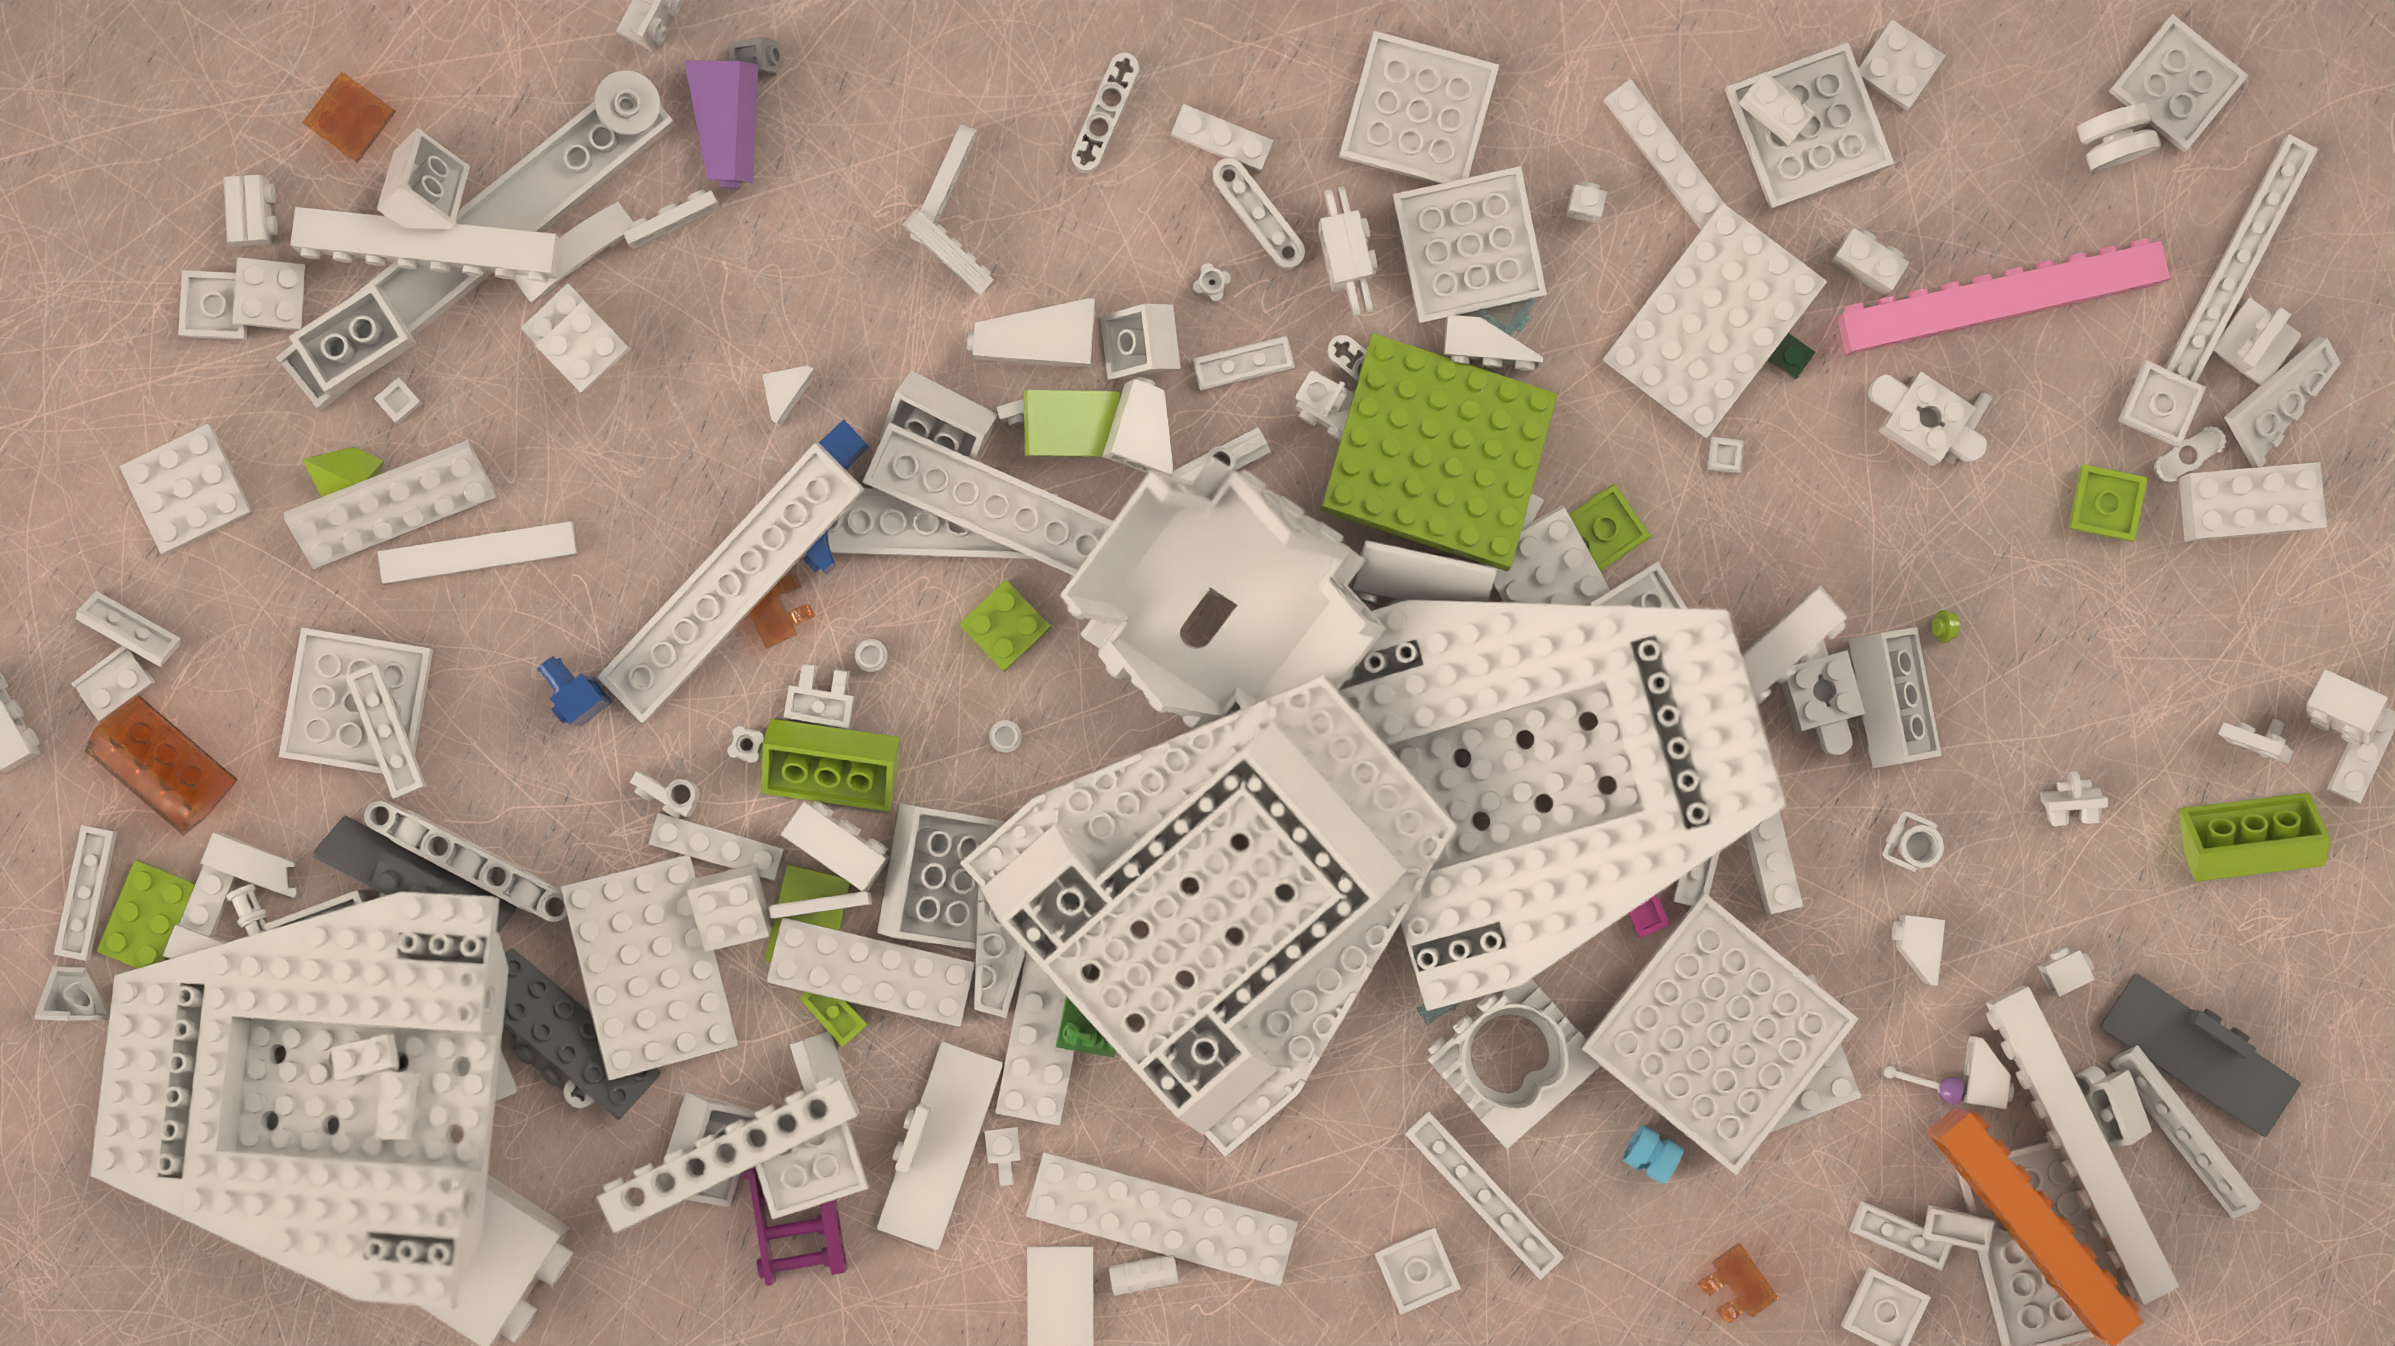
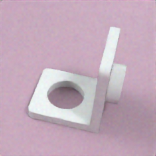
M1310 371L1296 394V400L1327 417L1331 410L1337 412L1347 395L1342 393L1345 383L1341 381L1337 385L1320 374ZM1321 383L1325 386L1327 394L1322 401L1315 402L1308 397L1307 389L1311 384Z

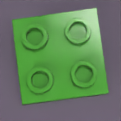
M1066 996L1055 1047L1114 1058L1117 1051Z

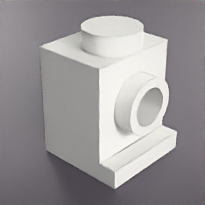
M1581 182V185L1573 184L1565 217L1597 224L1602 217L1607 191L1600 190V185L1591 182Z

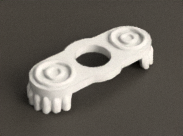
M2210 426L2203 428V431L2190 439H2184L2181 447L2177 448L2174 446L2171 451L2160 456L2154 465L2155 475L2162 481H2177V478L2182 474L2198 469L2204 460L2215 453L2222 452V449L2225 448L2226 439L2224 438L2226 435L2218 427ZM2184 446L2192 447L2197 453V458L2191 465L2184 464L2179 458L2180 449Z

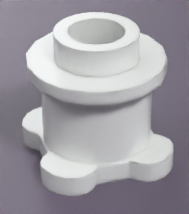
M742 726L734 728L732 732L734 736L733 742L727 749L729 756L732 758L738 757L750 763L758 761L763 753L764 735L760 731L745 729ZM747 739H751L753 742V747L749 751H746L743 747Z

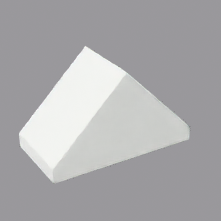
M810 366L762 374L770 417L779 427L782 426L817 374Z

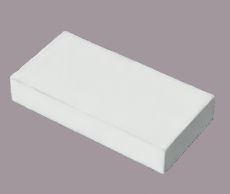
M1929 1205L1922 1237L1928 1240L1990 1253L1996 1220L1994 1218Z

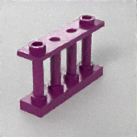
M756 1166L742 1172L743 1179H749L761 1258L757 1259L758 1275L760 1279L765 1278L766 1286L773 1285L776 1282V1272L823 1264L825 1268L830 1267L831 1275L846 1272L848 1266L837 1199L820 1204L821 1214L817 1215L816 1219L768 1227L765 1207H768L765 1195L762 1194L761 1182ZM819 1232L820 1235L825 1234L827 1247L822 1248L820 1252L773 1259L770 1244L772 1239Z

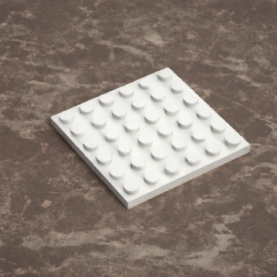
M1702 893L1581 1045L1580 1049L1724 1167L1737 1175L1859 1019L1712 898Z

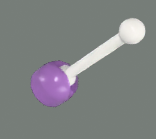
M1887 1066L1883 1071L1884 1076L1888 1079L1896 1077L1937 1089L1940 1097L1947 1103L1957 1106L1960 1103L1965 1080L1949 1077L1941 1083L1899 1072L1893 1066Z

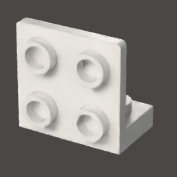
M632 0L616 32L653 51L656 44L661 45L668 32L666 25L671 16H677L682 7L683 0Z

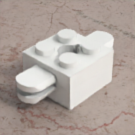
M1344 186L1337 187L1342 212L1339 215L1332 190H1324L1329 217L1320 219L1318 234L1332 293L1347 290L1353 317L1360 316V308L1355 288L1359 287L1365 313H1373L1368 285L1371 284L1378 265L1374 250L1368 251L1367 243H1369L1368 237H1370L1367 219L1360 218L1359 210L1350 212Z
M1923 372L1913 376L1907 386L1891 375H1882L1870 384L1868 389L1869 399L1889 413L1878 431L1929 465L1934 466L1940 463L1947 452L1965 463L1973 462L1985 454L1987 448L1985 437L1966 425L1976 407Z
M1823 639L1818 643L1821 649L1807 662L1801 658L1797 664L1793 665L1796 668L1795 673L1781 685L1794 731L1800 732L1815 728L1821 750L1828 755H1842L1852 746V737L1847 719L1863 715L1865 711L1848 651L1828 655Z

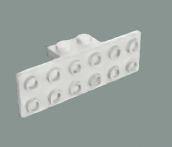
M947 1042L940 1044L921 1102L915 1111L910 1109L903 1126V1128L908 1130L905 1141H898L892 1160L897 1161L895 1167L897 1171L877 1225L878 1230L934 1250L940 1248L1003 1067L1001 1061Z

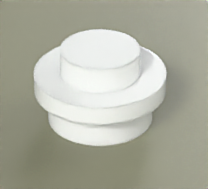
M874 639L861 642L855 651L857 665L867 672H876L882 669L888 659L886 647L880 641Z
M1002 720L991 728L989 740L997 751L1009 753L1016 750L1021 744L1022 732L1016 723Z

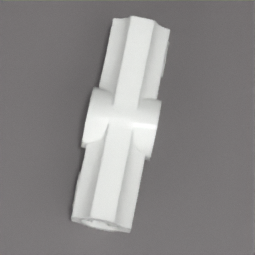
M1257 427L1222 446L1213 448L1209 453L1172 471V476L1193 482L1211 456L1215 457L1219 454L1227 456L1230 460L1229 467L1237 471L1270 454L1271 451L1263 434Z

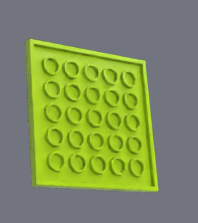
M1372 333L1320 511L1509 572L1513 564L1558 394L1469 364L1451 362V358Z

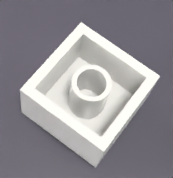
M2325 669L2307 703L2306 717L2311 719L2310 724L2321 730L2328 731L2329 728L2341 732V738L2347 742L2358 746L2361 742L2369 745L2387 710L2388 697Z
M756 864L691 880L687 893L705 952L769 937L773 923Z

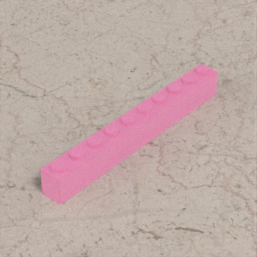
M2149 238L2129 243L2130 248L2118 250L2117 245L2098 250L2099 255L2088 258L2086 253H2079L2066 257V263L2055 265L2054 260H2048L2035 264V270L2023 272V267H2017L2004 271V277L1992 279L1991 274L1972 278V284L1960 286L1959 281L1941 285L1938 292L1928 294L1927 289H1920L1908 293L1909 298L1897 301L1896 296H1889L1876 300V306L1865 308L1864 303L1845 307V313L1837 317L1845 355L2160 285L2170 279L2162 242L2150 243Z

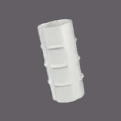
M1174 1254L1160 1257L1157 1255L1155 1258L1140 1259L1139 1261L1109 1266L1114 1296L1126 1293L1131 1294L1141 1290L1147 1291L1157 1287L1164 1288V1286L1179 1283Z

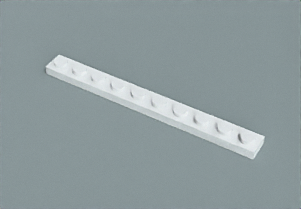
M2291 134L2285 136L2165 365V369L2197 382L2316 155L2317 148Z

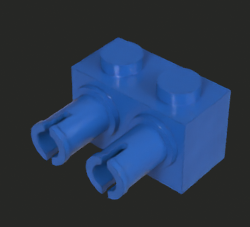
M552 656L537 668L555 690L553 696L550 697L555 705L551 709L563 724L567 722L569 725L583 726L612 703L611 699L592 676L580 674L574 678L563 664L561 658L556 659Z

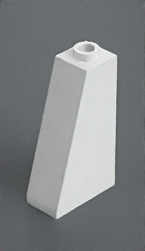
M1087 298L975 322L974 331L968 332L967 351H973L974 360L1091 368L1096 309L1095 299Z

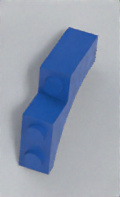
M845 420L840 422L819 442L846 471L869 448L865 441ZM827 530L806 552L807 555L802 558L815 573L821 569L826 575L836 567L829 546Z

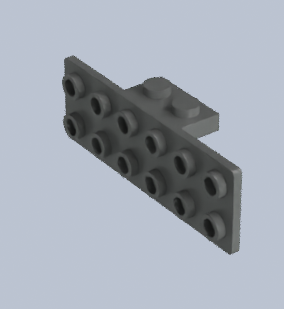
M343 816L316 847L312 855L315 859L387 896L398 892L499 898L396 844L388 837L348 816ZM499 898L496 932L498 933L517 909V906Z
M510 948L505 953L509 971L503 1025L517 1035L512 1047L515 1050L516 1056L523 1063L533 1065L540 1071L542 1078L548 1084L556 1085L561 1090L564 1089L568 1080L572 1081L613 1117L620 1120L658 1079L661 1072L657 1068L608 1080L591 1013L516 950Z
M2133 974L2100 1024V1028L2129 1048L2138 1045L2153 1064L2259 1135L2268 1136L2300 1087V1082L2256 1053L2255 1050L2257 1048L2248 1043L2250 1037L2235 1027L2229 1030L2220 1023L2223 1019L2206 1008L2203 1012L2192 1010L2141 975Z

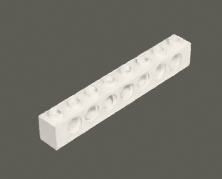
M832 1075L816 1083L817 1090L806 1096L803 1090L785 1098L787 1105L777 1110L774 1109L773 1105H770L754 1113L756 1120L746 1125L741 1119L725 1127L726 1134L717 1139H714L713 1135L710 1134L694 1142L696 1149L684 1154L681 1148L663 1157L666 1163L655 1169L652 1163L633 1171L636 1178L626 1183L623 1182L622 1178H619L604 1185L605 1193L597 1196V1199L613 1233L625 1229L860 1115L861 1113L844 1077L835 1081ZM820 1099L825 1102L827 1113L824 1117H816L812 1114L810 1105L813 1100ZM783 1114H790L795 1117L797 1126L793 1132H787L781 1127L780 1119ZM753 1129H761L766 1134L764 1146H756L751 1142L750 1133ZM723 1143H729L735 1148L736 1156L733 1161H727L721 1157L720 1147ZM692 1158H699L705 1163L706 1169L703 1175H695L690 1170ZM662 1173H670L674 1177L675 1186L672 1190H666L661 1186L659 1180ZM632 1187H638L644 1192L645 1200L643 1204L638 1205L631 1201L629 1193Z

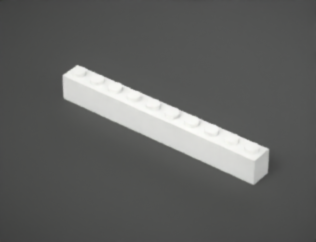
M2020 985L1986 1002L1989 1009L1986 1012L1987 1019L1994 1030L1999 1029L2004 1039L2001 1042L2002 1049L2009 1060L2014 1059L2019 1069L2016 1072L2017 1079L2024 1090L2029 1089L2034 1099L2031 1102L2032 1109L2039 1120L2044 1119L2049 1129L2046 1132L2047 1139L2055 1150L2059 1149L2064 1159L2061 1162L2062 1169L2070 1180L2074 1179L2079 1189L2075 1192L2076 1197L2085 1210L2089 1209L2094 1219L2090 1222L2091 1227L2100 1240L2104 1239L2109 1249L2105 1252L2106 1257L2115 1270L2119 1269L2124 1279L2120 1282L2124 1293L2131 1299H2134V1301L2145 1305L2179 1288L2030 987Z

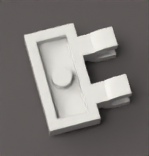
M802 664L799 686L789 685L783 718L850 728L855 696L845 694L850 671L834 670L830 692L813 689L818 666Z

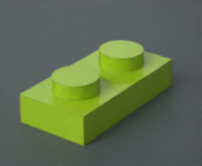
M805 992L799 998L842 1047L868 1025L847 1001Z

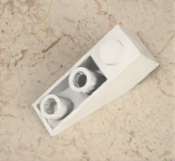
M1448 315L1446 318L1443 356L1451 358V362L1469 364V361H1481L1482 366L1487 368H1502V363L1515 364V369L1521 371H1534L1535 366L1540 367L1543 363L1542 356L1481 317Z
M1 673L0 773H8L39 756L41 753L37 747L39 745L38 737L31 728H27L21 718L24 716L22 708L16 700H11L6 691L8 684Z

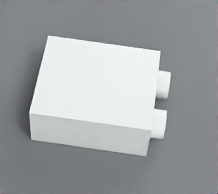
M487 1174L481 1239L464 1273H460L457 1308L418 1306L480 1346H493L503 1336L516 1344L538 1312L537 1308L526 1302L538 1280L540 1279L553 1287L575 1254L562 1245L572 1228Z

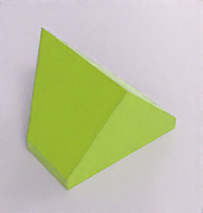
M355 447L302 459L321 498L377 476L384 464L383 460Z

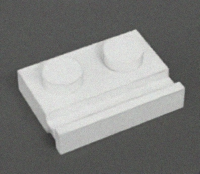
M121 646L71 684L80 693V697L99 722H104L154 685L155 681L131 650Z

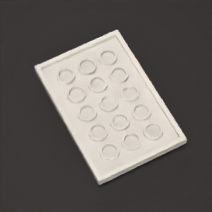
M1722 203L1602 361L1707 439L1827 281Z
M689 855L559 887L608 1080L738 1046L714 950L704 951L687 893L691 880L696 878Z
M2047 1140L2009 1150L2011 1152L2008 1156L2009 1160L2016 1166L2020 1164L2033 1179L2029 1184L2038 1192L2041 1190L2054 1204L2051 1208L2052 1212L2059 1218L2063 1216L2076 1231L2072 1236L2081 1244L2084 1242L2097 1256V1259L2094 1260L2095 1264L2102 1270L2107 1269L2119 1283L2115 1288L2125 1296L2126 1294L2120 1284L2124 1279L2119 1269L2115 1270L2109 1263L2105 1254L2109 1249L2104 1239L2100 1240L2094 1233L2090 1223L2094 1219L2089 1209L2085 1210L2079 1203L2075 1193L2079 1189L2074 1179L2070 1180L2064 1173L2061 1162L2064 1159L2059 1149L2055 1150ZM1958 1173L1967 1212L1996 1220L1990 1253L1977 1251L2001 1345L2061 1346L2094 1337Z

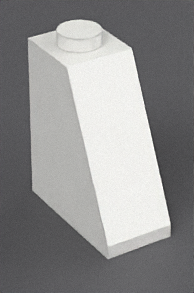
M1137 377V379H1133L1124 385L1102 457L1147 474L1150 471L1171 475L1173 462L1165 392L1163 389L1155 387L1156 383L1154 381Z

